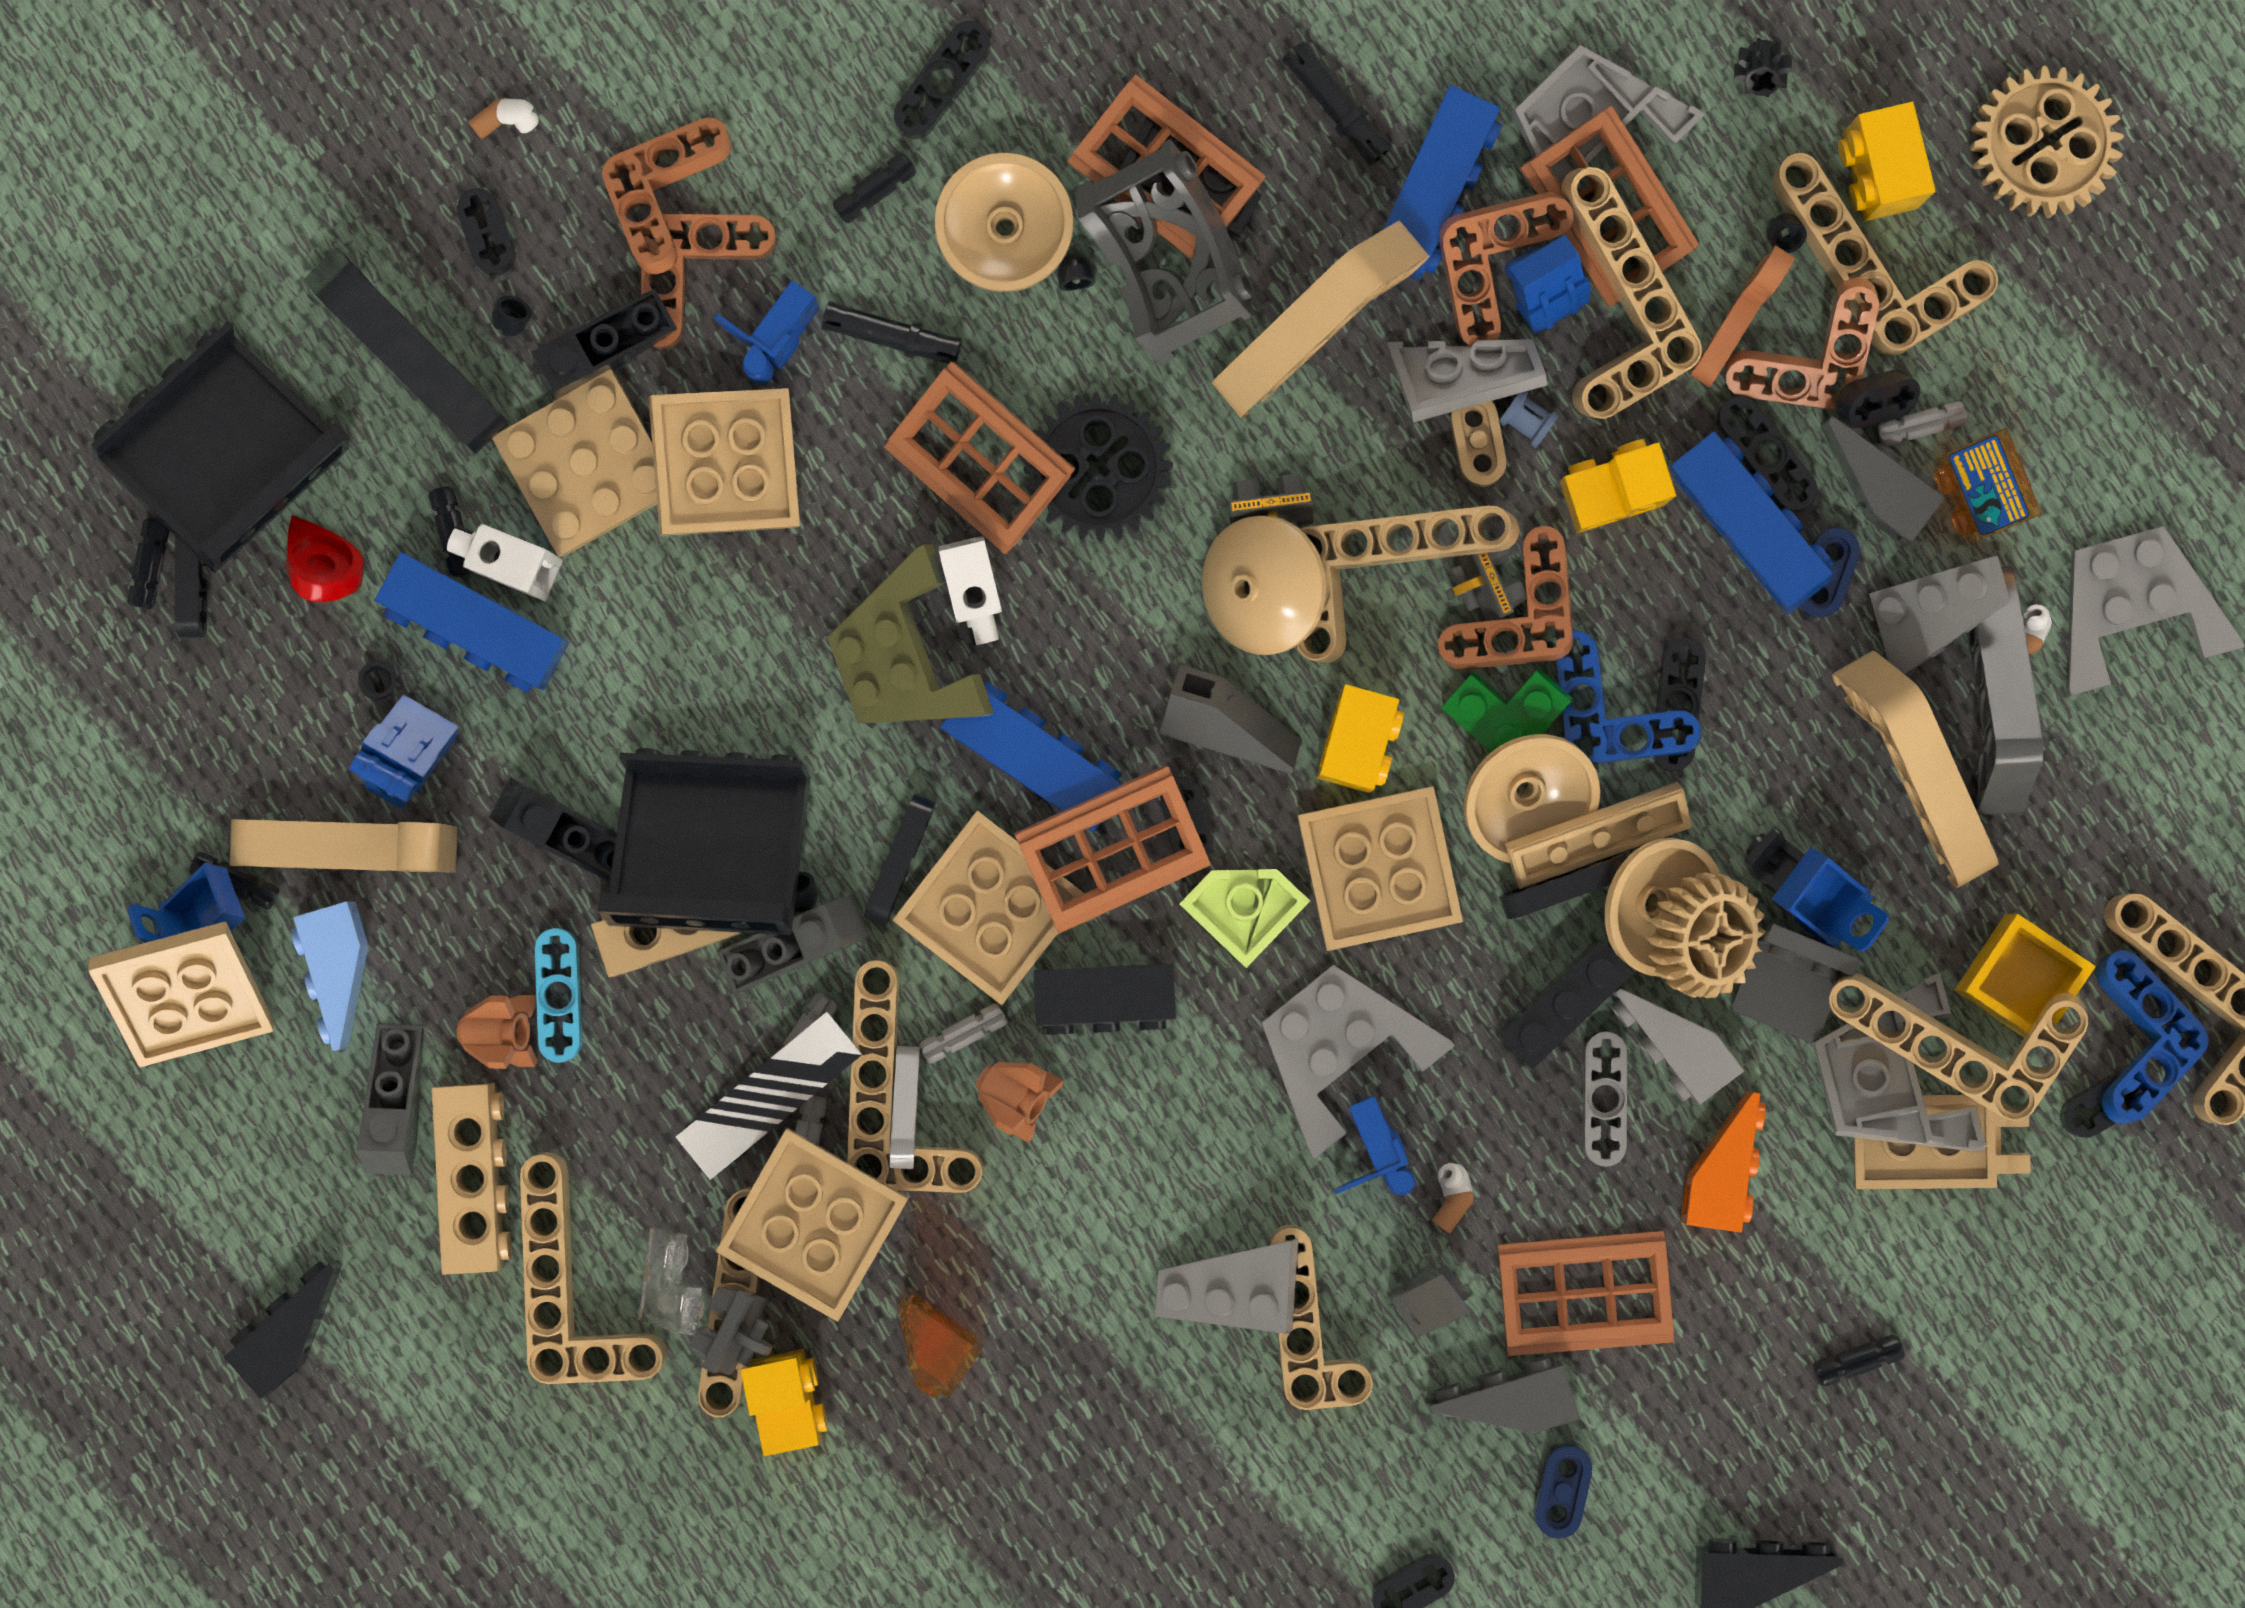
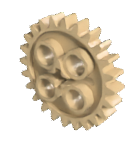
M2042 66L2034 80L2030 71L2025 69L2019 74V84L2011 77H2008L2002 83L2004 93L1994 89L1987 96L1993 106L1983 104L1978 109L1977 113L1986 122H1976L1971 127V131L1982 136V139L1971 144L1970 150L1982 152L1983 157L1973 167L1974 169H1988L1989 174L1983 179L1981 184L1985 186L1996 182L1999 187L1993 197L1995 200L2003 197L2006 193L2011 196L2009 210L2013 211L2024 202L2026 203V213L2029 217L2034 215L2039 207L2042 206L2046 218H2051L2056 213L2057 205L2060 206L2065 215H2068L2074 211V200L2082 207H2085L2092 201L2089 191L2099 195L2106 189L2100 178L2110 180L2117 173L2107 163L2117 162L2123 155L2118 150L2111 148V145L2120 142L2124 138V134L2111 132L2110 127L2120 120V116H2106L2104 110L2112 103L2111 98L2100 102L2094 98L2100 88L2098 84L2092 86L2087 91L2083 89L2084 74H2079L2072 82L2067 81L2065 67H2062L2054 78H2051L2047 66ZM2045 101H2052L2060 106L2062 110L2061 120H2053L2046 115L2044 111ZM2074 119L2080 120L2081 125L2063 135L2052 146H2046L2018 166L2012 163L2013 158L2033 147L2042 137L2046 138ZM2006 126H2015L2022 131L2024 135L2023 145H2015L2007 139L2005 135ZM2071 139H2077L2086 145V159L2077 158L2071 153L2069 148ZM2032 164H2040L2047 169L2049 173V182L2047 184H2041L2032 177Z

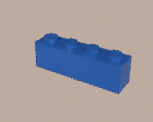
M1453 85L1449 86L1383 228L1384 230L1400 220L1430 256L1424 264L1409 276L1419 282L1425 270L1434 274L1442 257L1440 246L1437 245L1440 228L1448 218L1462 214L1464 207L1456 204L1463 188L1470 191L1473 190L1483 169V165L1476 162L1483 146L1490 150L1492 149L1503 125L1495 121L1500 107Z
M1714 431L1670 465V473L1784 613L1788 615L1831 582L1832 572L1829 567L1833 565V562L1819 544L1814 543L1810 547L1799 532L1804 528L1793 512L1787 507L1780 511L1770 499L1774 491L1763 476L1758 472L1751 476L1741 464L1745 457L1738 446L1729 437L1722 441Z
M402 552L399 553L374 599L375 602L386 607L382 616L405 628L408 627L410 621L426 628L423 635L425 639L446 650L451 642L467 650L463 659L487 672L492 664L508 672L504 681L529 693L532 686L544 691L570 643Z
M986 680L984 686L994 714L981 717L947 718L940 726L943 731L1060 811L1069 809L1122 785L1118 782L1122 773L1101 759L1098 760L1096 765H1093L1081 757L1080 754L1084 747L1063 733L1055 739L1043 731L1042 728L1046 721L1025 707L1017 713L1005 705L1004 701L1008 695ZM1101 823L1088 828V830L1094 833Z

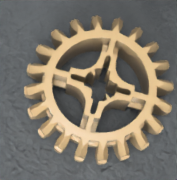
M1697 873L1695 878H1681L1680 888H1668V902H1656L1661 913L1658 918L1650 919L1656 930L1653 935L1646 939L1656 947L1648 957L1655 963H1658L1655 972L1661 978L1666 979L1665 983L1672 989L1680 992L1683 991L1685 995L1694 998L1697 996L1717 998L1719 993H1732L1733 983H1746L1744 971L1746 969H1756L1752 961L1754 954L1764 951L1757 944L1758 938L1765 934V930L1758 926V923L1765 915L1755 908L1758 898L1748 893V887L1744 886L1743 883L1731 880L1729 876L1723 874Z

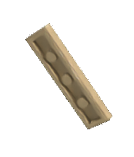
M1678 782L1507 842L1505 846L1515 883L1519 889L1637 848L1650 841L1692 828L1684 790Z

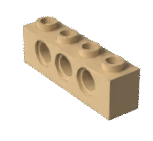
M602 916V921L591 924L608 977H616L741 934L738 932L656 928L657 934L655 939L650 944L643 945L636 940L634 927L609 926Z
M495 1083L433 1087L432 1105L442 1275L499 1271L505 1268L504 1260H510L512 1256L510 1232H503L502 1213L509 1212V1191L507 1185H500L499 1167H505L507 1162L505 1139H498L497 1120L504 1119L502 1092L495 1093ZM467 1118L475 1120L481 1127V1137L476 1144H469L461 1137L460 1127ZM468 1165L477 1166L484 1175L483 1185L477 1191L469 1189L463 1182V1172ZM470 1212H478L486 1220V1231L481 1237L471 1235L466 1229L465 1220Z

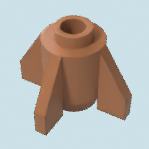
M518 995L510 999L508 996H489L466 1010L457 1024V1038L464 1050L488 1068L506 1069L509 1063L517 1067H535L538 1060L531 1045L528 1044L530 1037L528 1018L532 1017L537 1007L536 995Z
M1001 1060L994 1066L988 1065L983 1069L978 1077L976 1088L979 1090L978 1099L983 1104L995 1127L1009 1135L1014 1134L1029 1143L1034 1137L1035 1120L1044 1109L1047 1098L1050 1099L1062 1087L1063 1080L1032 1063H1013Z

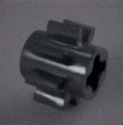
M1757 38L1748 49L1744 47L1739 48L1738 63L1734 65V80H1745L1746 94L1753 93L1758 96L1769 97L1778 87L1786 89L1788 73L1792 71V55L1781 56L1782 42L1774 43L1770 40Z

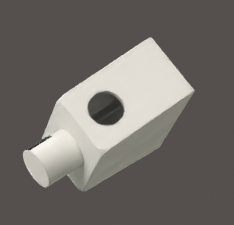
M484 524L478 527L477 532L456 526L447 544V551L465 558L463 567L544 602L548 598L563 562V559L544 548ZM500 551L498 559L494 562L495 554Z
M984 536L939 546V554L956 622H967L972 645H980L998 640L999 636L993 614L1002 612ZM973 586L980 587L983 595V600L975 604L967 601L965 593L968 588Z

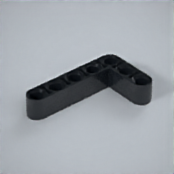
M336 247L304 278L316 297L475 454L509 423L374 287L362 271L339 248Z

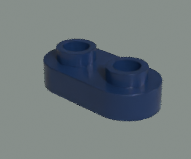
M1843 528L1827 529L1820 533L1812 543V545L1814 543L1819 544L1825 552L1829 544H1836L1840 547L1842 555L1839 560H1832L1833 565L1829 567L1832 572L1831 582L1822 588L1826 593L1825 601L1822 604H1817L1810 597L1798 607L1809 617L1824 618L1832 615L1841 607L1860 556V546L1857 538L1850 531Z
M1558 1445L1550 1450L1544 1461L1534 1506V1519L1540 1530L1551 1538L1562 1539L1571 1536L1577 1531L1582 1521L1592 1476V1464L1588 1455L1576 1445ZM1565 1459H1571L1575 1462L1574 1472L1567 1476L1560 1474L1559 1464ZM1554 1505H1562L1565 1508V1516L1559 1521H1553L1549 1518V1510Z

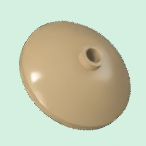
M994 153L976 158L965 164L946 183L936 206L935 232L938 245L945 260L960 277L972 285L989 291L1013 292L1038 284L1060 265L1072 240L1073 211L1063 184L1046 166L1020 154ZM1001 221H1010L1014 225V230L1010 235L1002 236L997 232V225Z
M1260 515L1240 519L1226 527L1216 537L1208 550L1203 565L1202 594L1212 623L1228 642L1252 654L1271 655L1285 652L1298 646L1313 632L1321 618L1325 605L1326 577L1320 555L1304 532L1284 519ZM1245 581L1250 585L1249 595L1245 592Z
M1534 734L1513 739L1499 746L1486 756L1472 774L1464 797V816L1467 827L1475 841L1486 853L1498 860L1510 863L1505 843L1597 811L1600 802L1599 778L1596 769L1586 754L1578 746L1564 738L1547 734ZM1528 782L1525 790L1516 791L1519 785Z
M1661 838L1650 841L1631 853L1613 877L1605 903L1606 932L1616 955L1633 970L1646 975L1661 977L1655 972L1658 963H1655L1648 957L1656 946L1652 945L1646 938L1655 933L1656 927L1650 922V919L1658 918L1661 913L1656 902H1668V888H1680L1681 878H1695L1697 873L1720 874L1711 856L1698 845L1678 838Z

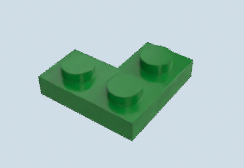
M1539 668L1509 701L1503 698L1473 671L1441 709L1492 752L1513 739L1527 735L1542 734L1571 703L1573 698Z

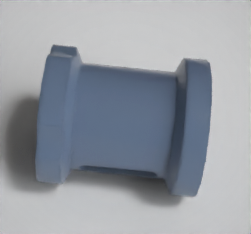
M1525 391L1518 393L1499 420V423L1503 426L1510 424L1531 439L1530 445L1536 449L1560 414L1555 411L1547 412L1527 397L1528 392Z

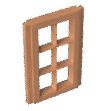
M1136 74L1126 84L1067 161L1069 165L1087 179L1097 183L1119 171L1096 153L1111 132L1141 155L1137 161L1157 151L1171 134L1200 157L1196 162L1198 176L1209 164L1237 186L1222 207L1212 200L1226 229L1266 179L1263 173ZM1132 105L1162 127L1147 148L1118 126V123ZM1129 189L1113 197L1117 202L1133 201ZM1143 190L1148 201L1153 202L1151 195ZM1155 219L1157 233L1193 261L1196 249V236L1175 224Z
M1612 105L1588 119L1519 168L1535 195L1544 192H1554L1562 196L1561 185L1549 167L1568 154L1572 155L1579 168L1589 167L1578 147L1599 134L1618 166L1606 174L1610 177L1611 181L1624 174L1644 205L1631 214L1635 224L1650 214L1669 244L1668 247L1654 255L1661 271H1664L1699 246L1698 241ZM1588 176L1585 177L1590 185L1578 193L1584 201L1596 192L1595 183ZM1552 204L1547 206V213L1555 224V216L1562 214V211H1558ZM1613 218L1615 226L1601 235L1607 242L1616 238L1618 233V225ZM1573 219L1571 228L1563 235H1566L1579 253L1583 270L1606 306L1610 307L1620 300L1575 219ZM1640 266L1624 276L1625 279L1629 282L1635 281L1640 274Z
M950 362L946 369L942 370L884 446L887 451L1004 554H1008L1012 547H1015L1076 469L955 362ZM949 392L976 415L962 435L958 434L934 412ZM927 419L955 442L940 462L913 439ZM983 423L1011 446L997 466L992 464L968 442ZM962 449L990 473L975 493L947 469ZM1018 454L1046 477L1031 497L1004 474ZM997 480L1025 504L1010 524L982 500Z
M1164 765L1014 833L1058 934L1211 865L1168 765ZM1163 795L1172 818L1138 833L1128 810ZM1119 815L1128 838L1093 853L1083 830ZM1176 826L1185 849L1151 864L1141 841ZM1074 835L1084 857L1049 872L1040 850ZM1133 846L1142 868L1110 883H1106L1097 861ZM1088 865L1097 888L1063 903L1054 880Z
M1663 1230L1497 1244L1507 1356L1674 1342L1667 1250ZM1650 1259L1652 1283L1614 1286L1613 1260ZM1602 1261L1604 1287L1566 1290L1565 1264ZM1554 1265L1556 1291L1518 1294L1516 1269ZM1653 1293L1655 1318L1617 1321L1615 1295ZM1605 1296L1607 1322L1569 1325L1567 1299ZM1557 1300L1559 1326L1521 1328L1519 1303Z

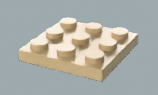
M612 369L499 432L492 438L559 558L570 554L657 505L652 440Z
M789 388L651 395L649 397L660 536L785 529L800 526Z
M1434 786L1297 815L1326 951L1463 922Z
M976 811L892 920L1001 1005L1006 1002L1058 934L1018 842L979 811ZM1046 864L1049 872L1055 871ZM1064 877L1054 880L1063 903L1085 894Z
M226 921L89 958L88 971L139 1068L273 1032L272 1015Z
M787 1128L716 1252L838 1322L909 1197Z

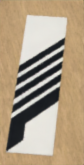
M826 1012L678 1134L676 1138L711 1180L862 1056V1054L829 1013Z

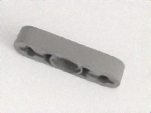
M1601 1031L1591 1035L1583 1049V1151L1591 1162L1607 1167L1621 1161L1627 1148V1047L1623 1039L1617 1034ZM1602 1039H1609L1610 1047L1617 1048V1057L1609 1059L1608 1072L1618 1071V1081L1610 1078L1591 1079L1592 1070L1602 1073L1601 1058L1593 1057L1592 1053L1593 1048L1601 1047ZM1602 1085L1611 1086L1618 1096L1616 1106L1608 1112H1600L1592 1104L1594 1090ZM1591 1117L1602 1120H1611L1618 1117V1127L1608 1125L1609 1139L1617 1141V1148L1609 1150L1608 1158H1601L1600 1151L1592 1149V1142L1598 1141L1601 1138V1125L1591 1127Z
M897 1046L890 1168H914L920 1047Z

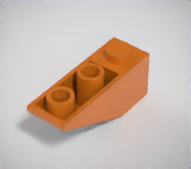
M1745 1092L1686 1175L1680 1222L1691 1226L1741 1233L1743 1222H1750L1753 1212V1195H1747L1749 1176L1756 1177L1760 1158L1759 1149L1753 1148L1755 1131L1763 1129L1766 1114L1765 1103L1759 1102L1760 1093Z

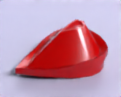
M293 515L291 516L287 533L286 570L290 584L295 592L310 602H329L340 600L361 588L364 570L360 551L341 536L315 523Z

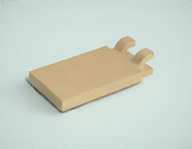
M1965 1094L1922 1095L1928 1115L1976 1106L1986 1142V1148L1983 1151L1975 1152L1853 1137L1854 1189L1997 1188V1174H2031L2029 1154H2001V1127H2029V1117L2021 1121L2007 1120Z

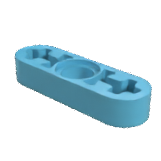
M552 928L544 931L535 943L538 1046L546 1059L560 1063L575 1058L582 1047L579 944L576 937L568 930ZM553 936H560V942L569 945V953L562 954L560 962L561 969L571 967V977L557 974L545 978L544 969H554L553 955L545 954V945L553 943ZM558 981L567 984L572 993L570 1003L562 1009L552 1007L546 998L548 987ZM572 1013L573 1023L563 1021L564 1036L572 1037L573 1042L571 1046L564 1048V1055H559L557 1048L548 1044V1038L556 1036L557 1023L551 1022L547 1024L546 1014L564 1016Z

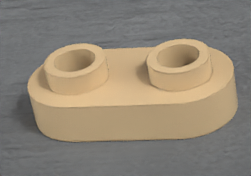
M1492 401L1451 412L1450 424L1461 475L1468 483L1477 487H1487L1496 483L1506 469L1507 460L1495 405ZM1469 411L1478 412L1482 418L1481 424L1477 427L1467 425L1465 414ZM1478 456L1487 457L1491 464L1490 469L1486 472L1477 471L1473 464L1474 459Z

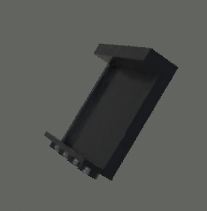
M229 322L219 330L212 328L206 332L197 342V350L185 361L179 358L170 364L162 375L163 380L151 391L144 389L130 401L128 405L129 411L118 421L109 420L103 424L93 437L94 442L91 444L95 460L214 573L349 449L348 435L336 423L331 427L327 425L234 336V328Z
M639 748L635 750V753L620 752L619 759L626 771L609 893H600L598 912L609 926L791 935L811 778L803 762L799 761L796 757L784 754L773 755L771 759H753L752 756L740 752L727 753L725 757H708L707 754L695 750H685L680 755H665L651 748Z

